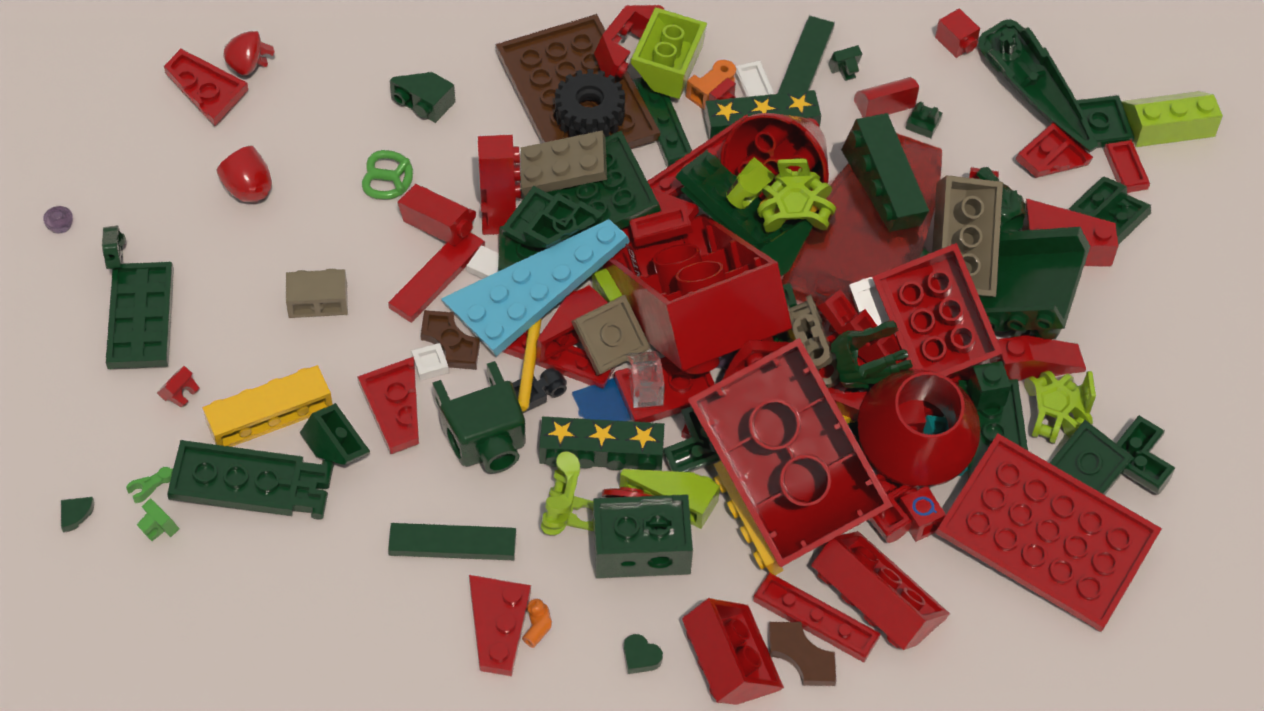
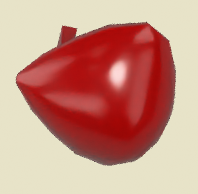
M248 31L237 35L226 44L223 57L233 71L247 76L256 69L257 64L267 67V58L260 55L270 54L273 56L275 51L273 46L261 42L258 31Z

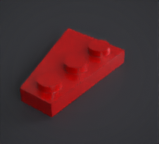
M181 48L164 65L165 74L214 126L249 90L247 82Z
M414 357L357 376L358 384L390 454L418 445L419 432Z
M469 575L480 671L512 677L527 613V605L530 600L531 585Z

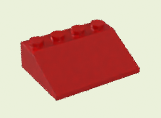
M957 243L872 276L888 318L896 323L899 330L895 332L900 347L908 351L909 357L906 360H911L913 365L910 369L929 370L951 378L972 371L973 366L993 363L1003 358V352Z

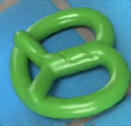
M390 150L376 151L368 158L366 162L367 173L362 180V188L366 195L375 199L386 200L399 197L408 190L413 179V167L409 158ZM379 159H391L400 163L396 170L375 168V163ZM405 171L404 179L401 182L400 176ZM373 179L392 181L395 189L379 191L373 189L370 183Z

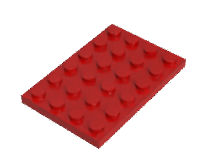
M997 433L935 534L1102 632L1162 528Z

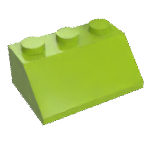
M655 7L630 62L654 92L680 99L702 50L707 23Z
M1201 91L1121 101L1134 135L1133 142L1135 147L1215 137L1223 117L1215 95Z

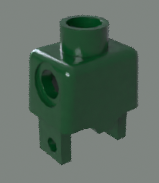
M495 361L487 363V380L490 387L450 400L442 381L432 382L434 400L440 411L442 431L462 466L469 467L482 462L487 472L499 473L516 464L519 460L517 449L524 447L526 443L525 417L511 381H504Z

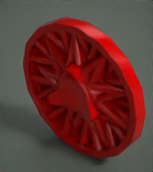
M619 487V489H604L601 496L604 498L654 495L644 493L640 489Z

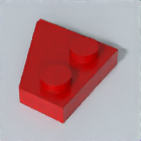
M1052 123L1021 150L1015 160L1032 175L1040 177L1087 166L1092 161L1093 156L1055 123Z

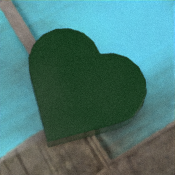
M633 634L626 638L624 642V656L628 674L653 671L661 666L663 652L658 645L648 643L647 639L640 634Z

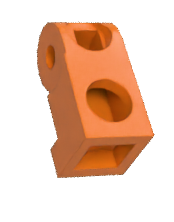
M719 60L714 63L712 70L702 78L693 75L687 80L686 98L705 111V101H709V93L727 77L735 82L736 66L729 60Z

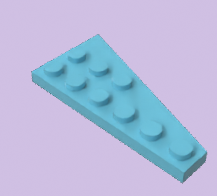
M608 219L445 296L441 300L492 353L498 356L624 248L630 240L621 229Z

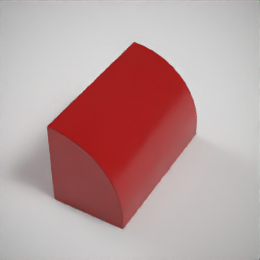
M908 77L856 92L854 102L863 118L885 113L889 115L915 108L919 84L914 78Z

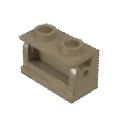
M345 269L286 272V305L289 318L348 315V286Z

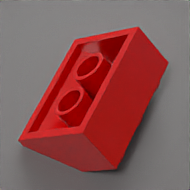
M708 598L682 618L686 628V635L693 644L698 656V664L705 673L710 685V693L717 703L738 705L778 692L784 688L748 605Z

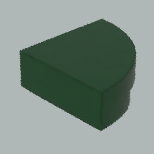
M93 497L61 500V528L63 533L75 530L79 527L80 523L92 514L94 509Z

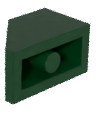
M336 403L312 413L300 431L301 436L318 458L346 465L370 453L368 447Z

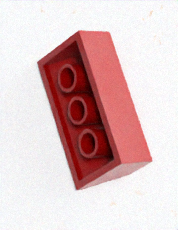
M859 531L841 534L828 541L811 564L818 571V576L822 581L833 585L840 591V596L846 603L856 606L864 613V619L872 626L879 627L887 635V640L899 649L905 650L917 646L950 615L944 607Z

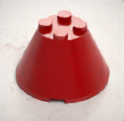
M775 113L754 114L738 122L731 129L726 141L723 143L721 164L736 176L742 172L754 157L775 176L779 174L778 160L807 159L810 171L817 173L822 183H828L829 181L826 139L815 119ZM788 166L786 168L791 169L792 171H798V169H800L801 167ZM775 178L772 180L769 186H771L775 182ZM763 192L759 195L762 201L766 198Z

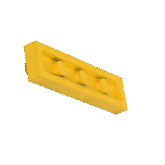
M722 461L713 464L719 474L714 479L720 485V491L722 494L727 491L731 498L727 502L730 511L735 519L741 517L744 523L740 530L748 544L753 542L758 550L753 553V556L761 570L767 567L773 575L783 572V568L779 567Z

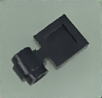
M555 368L546 369L541 373L540 380L538 381L533 376L529 408L526 411H522L523 413L546 403L547 395L556 398L566 392L567 381L559 370H555ZM521 379L512 383L517 399Z

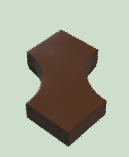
M424 310L421 340L433 344H441L448 368L477 370L480 339L466 335L457 327L454 321V312Z
M769 622V654L771 657L783 659L793 665L800 675L803 686L836 685L835 652L820 649L812 644L804 634L801 622Z

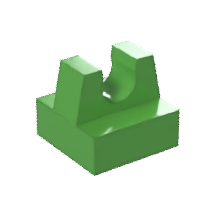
M151 498L141 506L146 514L137 523V526L151 541L164 532L171 538L180 529Z

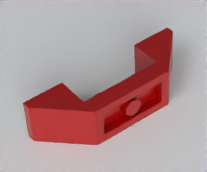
M626 5L602 34L594 52L600 70L605 72L606 78L610 74L615 79L616 77L622 78L630 65L626 62L630 51L620 45L622 41L621 36L626 38L631 32L641 38L655 7L663 10L665 9L661 5Z

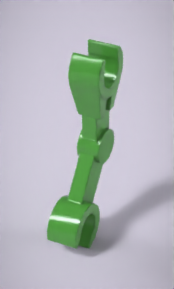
M162 467L152 476L136 479L128 483L126 487L128 494L136 489H142L140 493L132 496L134 503L143 502L155 491L156 487L163 483H169L173 468Z

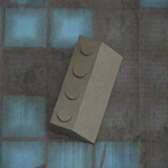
M946 175L936 184L932 252L957 243L979 297L995 298L1003 182Z

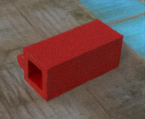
M415 184L397 201L404 222L453 246H456L464 237L468 236L473 229L472 221L476 217V211L468 209L418 184Z

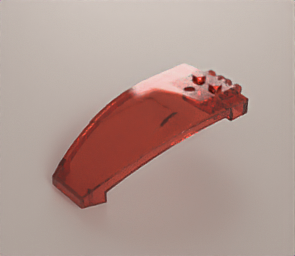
M896 133L929 208V213L921 226L893 232L888 231L849 163L844 167L830 185L832 191L826 198L836 206L834 215L829 216L828 221L830 224L827 230L812 227L792 267L782 278L783 285L791 283L796 300L805 302L807 301L806 296L811 294L816 306H818L832 293L841 289L857 312L849 288L850 284L921 257L935 211L936 184L940 180L942 167L941 148ZM820 314L821 319H822V322H821V323H822L823 328H824L825 325H826L827 319H826V317H825L823 314ZM830 324L829 332L835 333L836 330Z

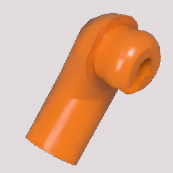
M533 599L527 605L532 626L522 639L531 648H535L552 626L549 608L541 599Z

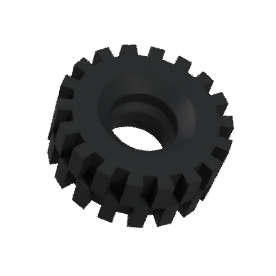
M587 69V74H582V70L576 71L575 77L571 74L567 75L565 82L561 80L558 84V89L555 91L557 125L561 124V130L564 133L569 130L570 137L602 130L605 138L610 136V131L615 134L618 131V125L622 126L623 118L625 117V92L622 90L621 83L619 81L615 83V77L611 74L606 78L605 72L600 70L598 74H593V69ZM585 100H595L600 104L595 107H585L579 103Z

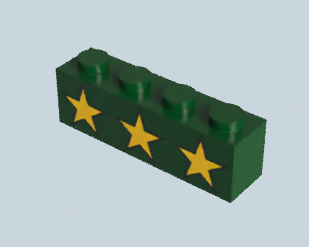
M815 90L705 101L704 120L708 139H711L746 114L751 116L759 113H775L807 119L812 118L818 122L820 128L821 112Z
M542 416L539 446L540 464L557 467L558 455L567 451L573 453L578 458L580 468L607 467L612 470L639 469L662 471L665 423Z

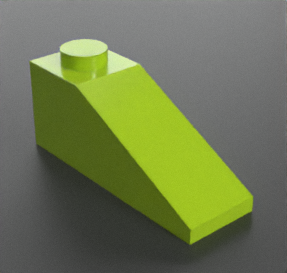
M623 469L620 473V487L640 489L644 493L654 496L688 494L691 524L702 529L719 501L720 485L707 476H699L693 472Z

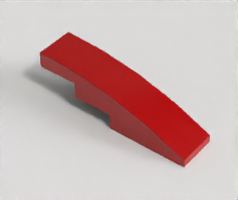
M841 289L832 293L817 306L839 335L848 330L863 331L864 329L877 326L866 309L859 313L856 312ZM893 334L866 343L859 349L858 355L868 363L902 349L897 337ZM906 359L896 361V364L906 361Z

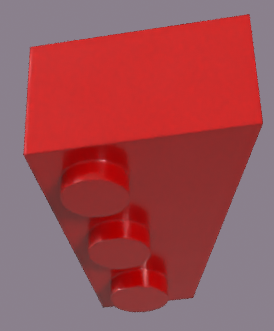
M513 135L478 136L483 235L499 234L500 226H504L516 210V199H521L520 182H516L520 181L519 146H513Z
M1026 198L1025 211L1027 215H1025L1022 231L1081 227L1090 244L1084 266L1112 267L1119 247L1116 224L1114 222Z

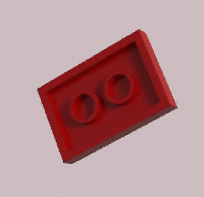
M666 357L614 372L615 382L632 422H652L679 414L682 409L691 406L688 401L689 398L715 384L710 372L689 374L682 371Z

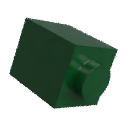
M999 361L973 366L967 386L976 410L1005 406L1011 384L1003 362Z

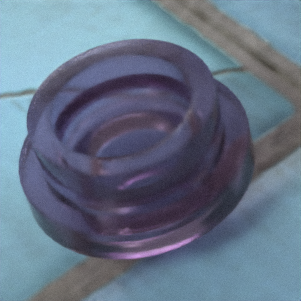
M55 206L45 212L43 221L47 229L53 233L60 234L70 229L73 215L67 207Z

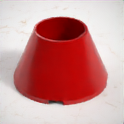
M909 369L885 377L869 390L858 413L859 443L867 460L886 478L909 487L929 485L934 487L954 479L970 464L980 441L979 416L968 394L953 380L929 370ZM910 400L927 401L941 410L947 420L949 430L935 435L917 432L903 420L898 406Z

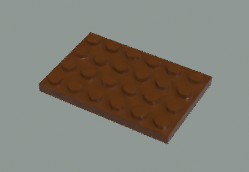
M597 14L496 44V53L541 143L570 137L569 130L564 133L561 130V124L557 125L555 91L558 89L560 81L565 82V77L569 74L575 77L576 71L582 70V74H587V69H593V74L599 73L600 67L594 52L602 34L606 30ZM626 71L622 78L616 77L615 83L619 81L622 85V90L625 92V117L623 118L622 126L618 125L617 132L622 131L630 148L657 141L660 131L628 71ZM585 100L579 104L585 107H595L600 103L595 100Z

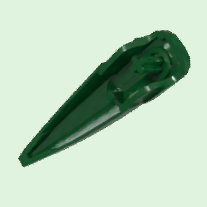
M1008 19L983 32L979 37V50L997 72H1001L1019 94L1051 124L1055 123L1088 152L1097 149L1098 144L1072 91L1046 47L1043 48L1032 30L1029 27H1022L1014 20Z

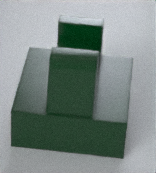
M859 45L833 52L828 64L832 74L840 72L845 81L856 78L855 73L859 72L858 63L863 55Z
M920 101L911 113L906 129L932 138L942 119L943 112L939 111L937 107H927Z

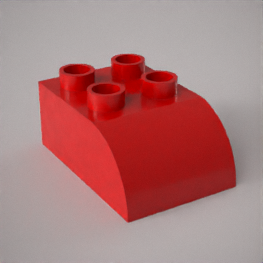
M706 214L699 215L692 220L693 232L639 247H636L634 240L630 241L628 245L634 249L642 274L640 276L635 275L626 246L603 265L604 269L606 268L622 295L626 296L648 343L678 368L689 374H701L715 369L720 363V356L738 349L740 350L748 340L774 341V335L792 328L778 262Z
M800 338L688 399L780 568L893 507Z

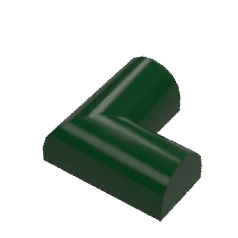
M692 406L682 409L681 414L691 438L663 448L669 470L693 472L721 461Z
M1138 415L1116 443L1135 458L1123 474L1159 495L1170 481L1175 467L1151 453V450L1164 435L1165 430Z

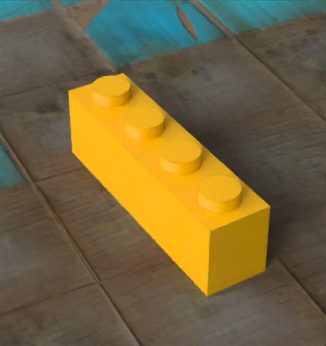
M316 365L311 368H302L296 373L283 378L272 379L267 384L259 387L245 389L229 398L215 400L202 408L215 445L233 447L308 419L312 413L333 405L331 392L319 366Z

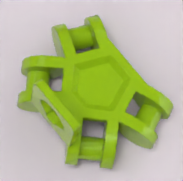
M807 159L778 160L779 174L775 176V182L771 186L766 185L762 188V192L769 200L763 202L757 208L759 217L764 218L763 226L765 231H776L786 220L806 219L814 227L827 230L830 224L828 221L829 216L834 215L836 211V206L826 199L830 195L832 187L828 183H822L820 176L810 171ZM799 166L801 168L798 171H792L786 167ZM813 205L819 209L818 214L810 211ZM779 208L780 212L774 214L776 209Z
M1049 370L1041 372L1039 378L1031 376L1024 380L1027 393L1030 396H1036L1038 418L1032 432L1033 437L1037 438L1038 435L1050 438L1049 442L1055 444L1061 425L1064 433L1070 438L1084 420L1093 424L1090 412L1096 398L1092 371H1087L1083 384L1080 386L1073 382L1074 377L1070 374L1064 375L1058 381ZM1071 412L1073 413L1074 419L1069 415ZM1045 414L1057 418L1054 427L1042 424Z
M564 451L557 457L556 466L558 470H555L553 478L556 479L555 486L550 488L549 495L551 497L546 500L545 508L547 511L542 516L541 528L548 535L561 533L566 525L593 531V519L588 522L582 521L578 518L577 514L572 513L573 509L579 510L583 507L590 508L593 511V501L574 496L580 472V463L573 453Z

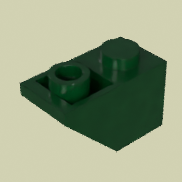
M433 72L396 76L390 79L391 98L397 104L410 108L420 117L427 118L434 123L456 102L454 84Z

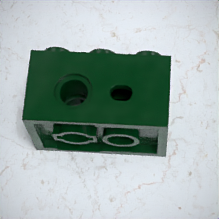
M688 494L593 498L596 579L691 574L693 544Z

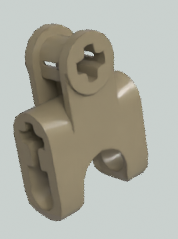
M810 294L806 296L807 301L791 308L787 304L792 330L795 338L801 339L818 372L820 368L829 364L833 366V374L829 378H822L828 386L827 388H831L840 382L839 372L836 369V356L831 352V344L821 323L820 313Z

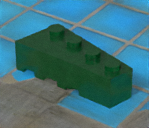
M888 113L856 119L841 151L877 210L881 220L889 232L921 226L929 213V208Z

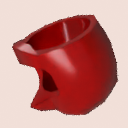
M246 146L230 154L216 169L223 186L240 201L257 202L264 199L271 189L272 180L268 166L254 146Z

